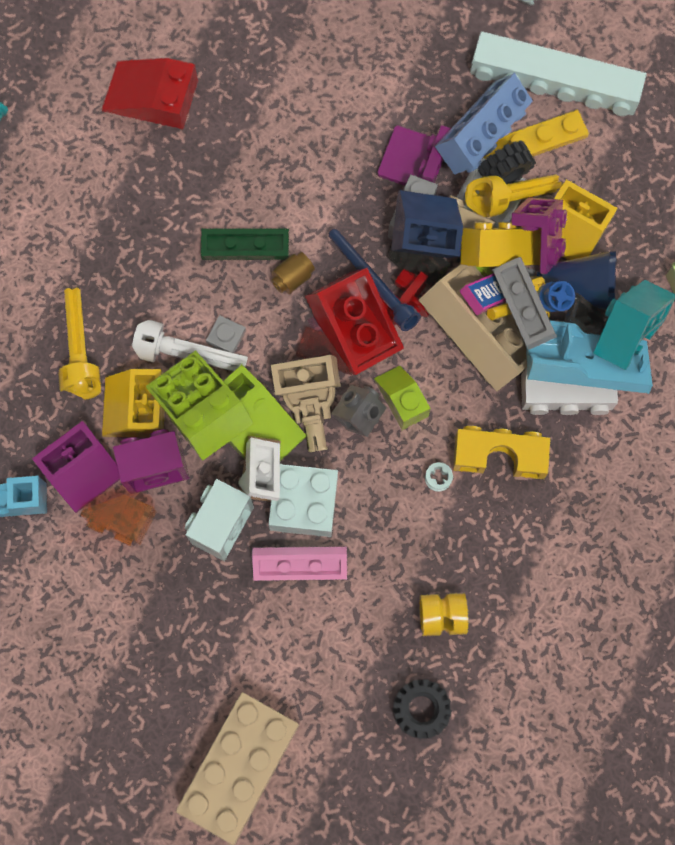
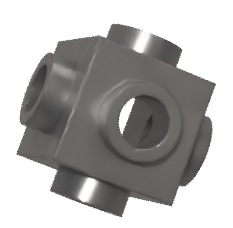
M350 385L331 415L350 432L368 437L387 407L378 399L380 395L374 389L368 386L360 388Z

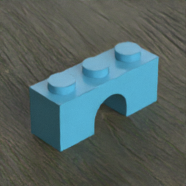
M39 476L7 478V483L0 484V517L47 513V483Z

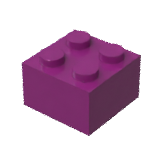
M167 429L158 430L151 433V437L141 440L137 437L122 440L120 445L113 447L120 481L130 494L190 479L183 448L175 431L169 432Z

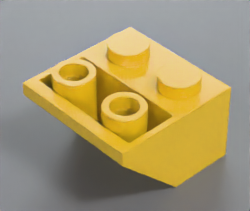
M566 179L554 199L563 200V210L567 211L566 225L562 228V238L566 240V249L564 256L561 257L572 260L591 255L618 208Z
M129 369L105 377L103 437L148 438L151 437V433L164 429L165 412L146 388V385L163 374L161 369Z

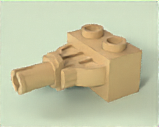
M327 355L271 365L275 395L283 396L286 405L294 413L295 423H303L305 425L309 447L308 452L328 450L323 423L324 419H331L330 406L335 398V388L341 387L336 357Z

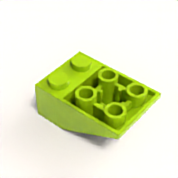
M196 350L146 385L148 391L202 461L254 424L242 402Z
M242 364L223 381L242 402L254 423L228 442L244 459L249 436L281 441L280 461L307 437L269 391Z

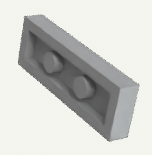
M521 256L493 269L528 350L556 338L557 335Z

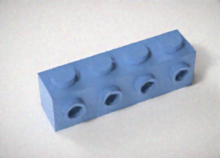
M513 73L495 81L436 144V149L454 175L463 171L470 173L476 170L482 163L481 159L497 147L496 142L511 132L512 128L510 126L526 115L525 109L533 100L517 75Z

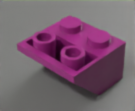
M83 421L32 458L75 513L120 480L117 464Z

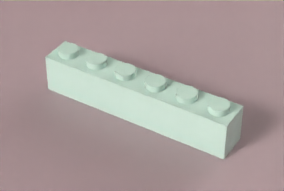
M482 31L470 74L475 75L482 81H489L491 79L497 81L515 73L524 88L530 89L534 94L544 95L547 93L557 96L564 102L574 100L585 103L587 107L592 109L601 107L610 109L619 116L634 115L640 102L647 74Z

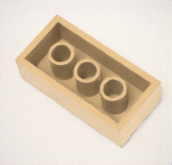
M242 692L176 812L228 843L235 845L300 724Z

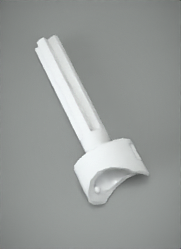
M147 320L136 327L132 347L142 360L154 362L160 352L184 359L196 350L210 366L235 371L241 364L246 367L247 356L164 336V323ZM146 338L154 340V342H147Z

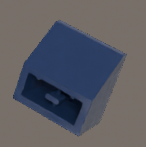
M399 190L391 251L441 258L460 257L463 223L456 198Z

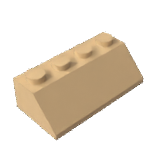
M460 264L440 279L419 301L444 329L446 335L462 350L465 357L480 371L484 379L498 391L527 367L526 344L512 314L492 321L487 317V311L479 315L473 312L460 293V290L465 285L484 278V276L475 266Z

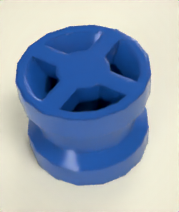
M566 281L547 282L537 292L546 312L566 311L575 301L574 289Z

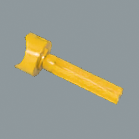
M558 175L506 184L499 176L481 177L467 185L465 202L471 210L482 217L499 216L507 210L510 201L557 192V189L562 187V182L559 181Z
M67 288L64 290L69 364L59 369L60 392L65 390L87 400L101 393L100 370L98 366L87 362L81 291L79 288H74L73 290Z

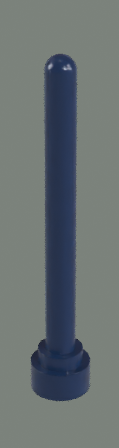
M331 229L328 234L329 238L357 270L368 268L381 298L392 309L394 322L402 331H408L415 327L421 318L418 311L412 305L402 304L337 229Z

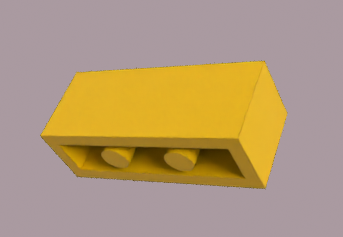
M474 222V228H463L461 265L475 267L501 266L520 256L524 265H540L542 228L527 231L512 225V222H498V227L493 228V223Z

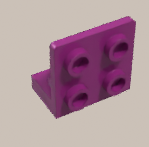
M441 125L438 135L432 134V136H428L401 126H395L380 164L378 177L406 186L411 174L435 183L444 160L435 146L451 128Z
M527 198L512 213V225L521 226V229L527 231L542 228L540 273L547 274L554 265L556 266L560 257L565 254L566 240L562 238V228L566 225L567 211L563 210V200Z

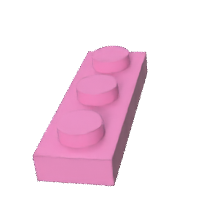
M347 547L253 548L252 551L253 581L347 579Z

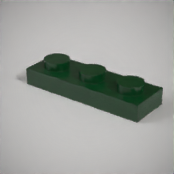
M201 229L202 260H286L289 258V229Z

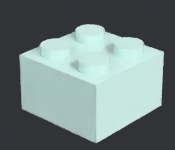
M280 464V498L278 501H271L270 531L331 537L338 470Z
M216 479L213 486L208 485L200 499L203 504L197 514L195 512L191 514L185 529L187 530L186 537L192 545L225 561L254 506L250 496Z

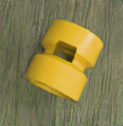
M465 593L446 594L444 599H441L438 594L420 595L422 636L441 635L443 630H446L449 635L467 634L468 608Z

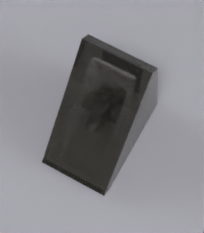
M575 293V301L568 310L564 311L561 322L575 323L586 334L601 335L608 318L582 295Z

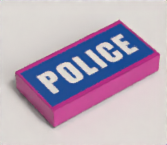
M494 273L469 283L460 290V293L476 315L507 302Z

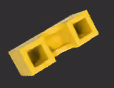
M464 426L463 429H458L456 433L453 471L483 474L487 466V456L499 451L508 454L513 460V477L544 479L548 475L550 438L542 437V434L539 432H525L524 435L512 434V431L508 429H494L493 432L481 431V428L477 426Z

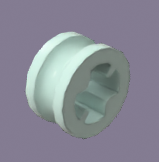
M441 462L433 463L425 474V482L433 491L440 492L446 490L453 480L451 468ZM437 469L441 470L442 475H447V480L443 479V484L441 485L437 484L436 479H431L430 474L434 475Z

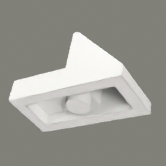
M250 438L246 443V471L238 484L247 496L274 501L279 500L280 443Z

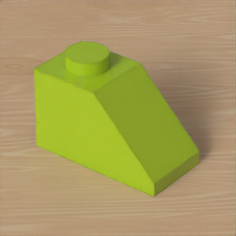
M400 365L374 378L401 430L429 416L431 408L416 381Z

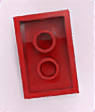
M170 58L117 61L102 111L184 129L198 83L195 64Z
M368 268L352 271L305 296L317 323L353 375H357L405 349Z

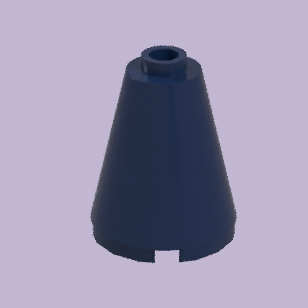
M609 251L558 262L547 274L537 272V276H542L545 283L566 281L574 289V303L607 310L611 301L615 299L617 254L616 251Z

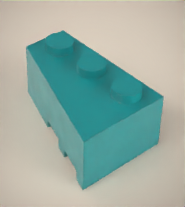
M644 280L637 286L633 285L627 293L623 292L617 300L613 299L606 310L605 315L609 318L593 354L626 370L630 366L634 353L638 355L641 352L643 346L639 345L643 338L645 337L650 340L665 322L675 301V294Z

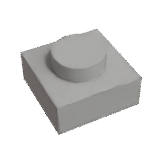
M219 315L206 339V343L220 350L235 353L246 332V327Z

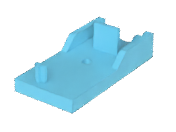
M550 321L557 337L530 350L526 346L528 380L648 394L653 386L648 345L645 340L639 343L643 348L638 355L634 353L630 366L626 370L593 354L601 335L586 334L575 323Z

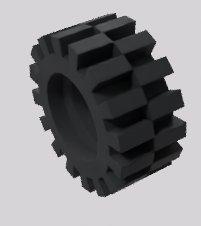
M520 140L512 142L510 146L507 144L503 149L496 150L495 154L489 155L487 160L482 161L478 171L482 177L499 176L506 184L514 183L517 179L523 178V175L528 174L530 169L534 168L536 161L524 141Z
M426 679L414 680L403 686L393 702V714L396 724L404 733L413 738L428 739L440 734L450 722L449 718L452 715L451 700L448 698L445 689H442L436 682ZM416 697H427L434 705V714L427 722H418L410 714V704Z

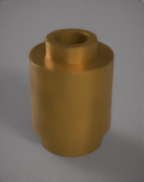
M303 252L297 255L292 254L271 271L273 276L271 282L280 293L285 291L287 294H291L312 277L311 273L315 271V267Z

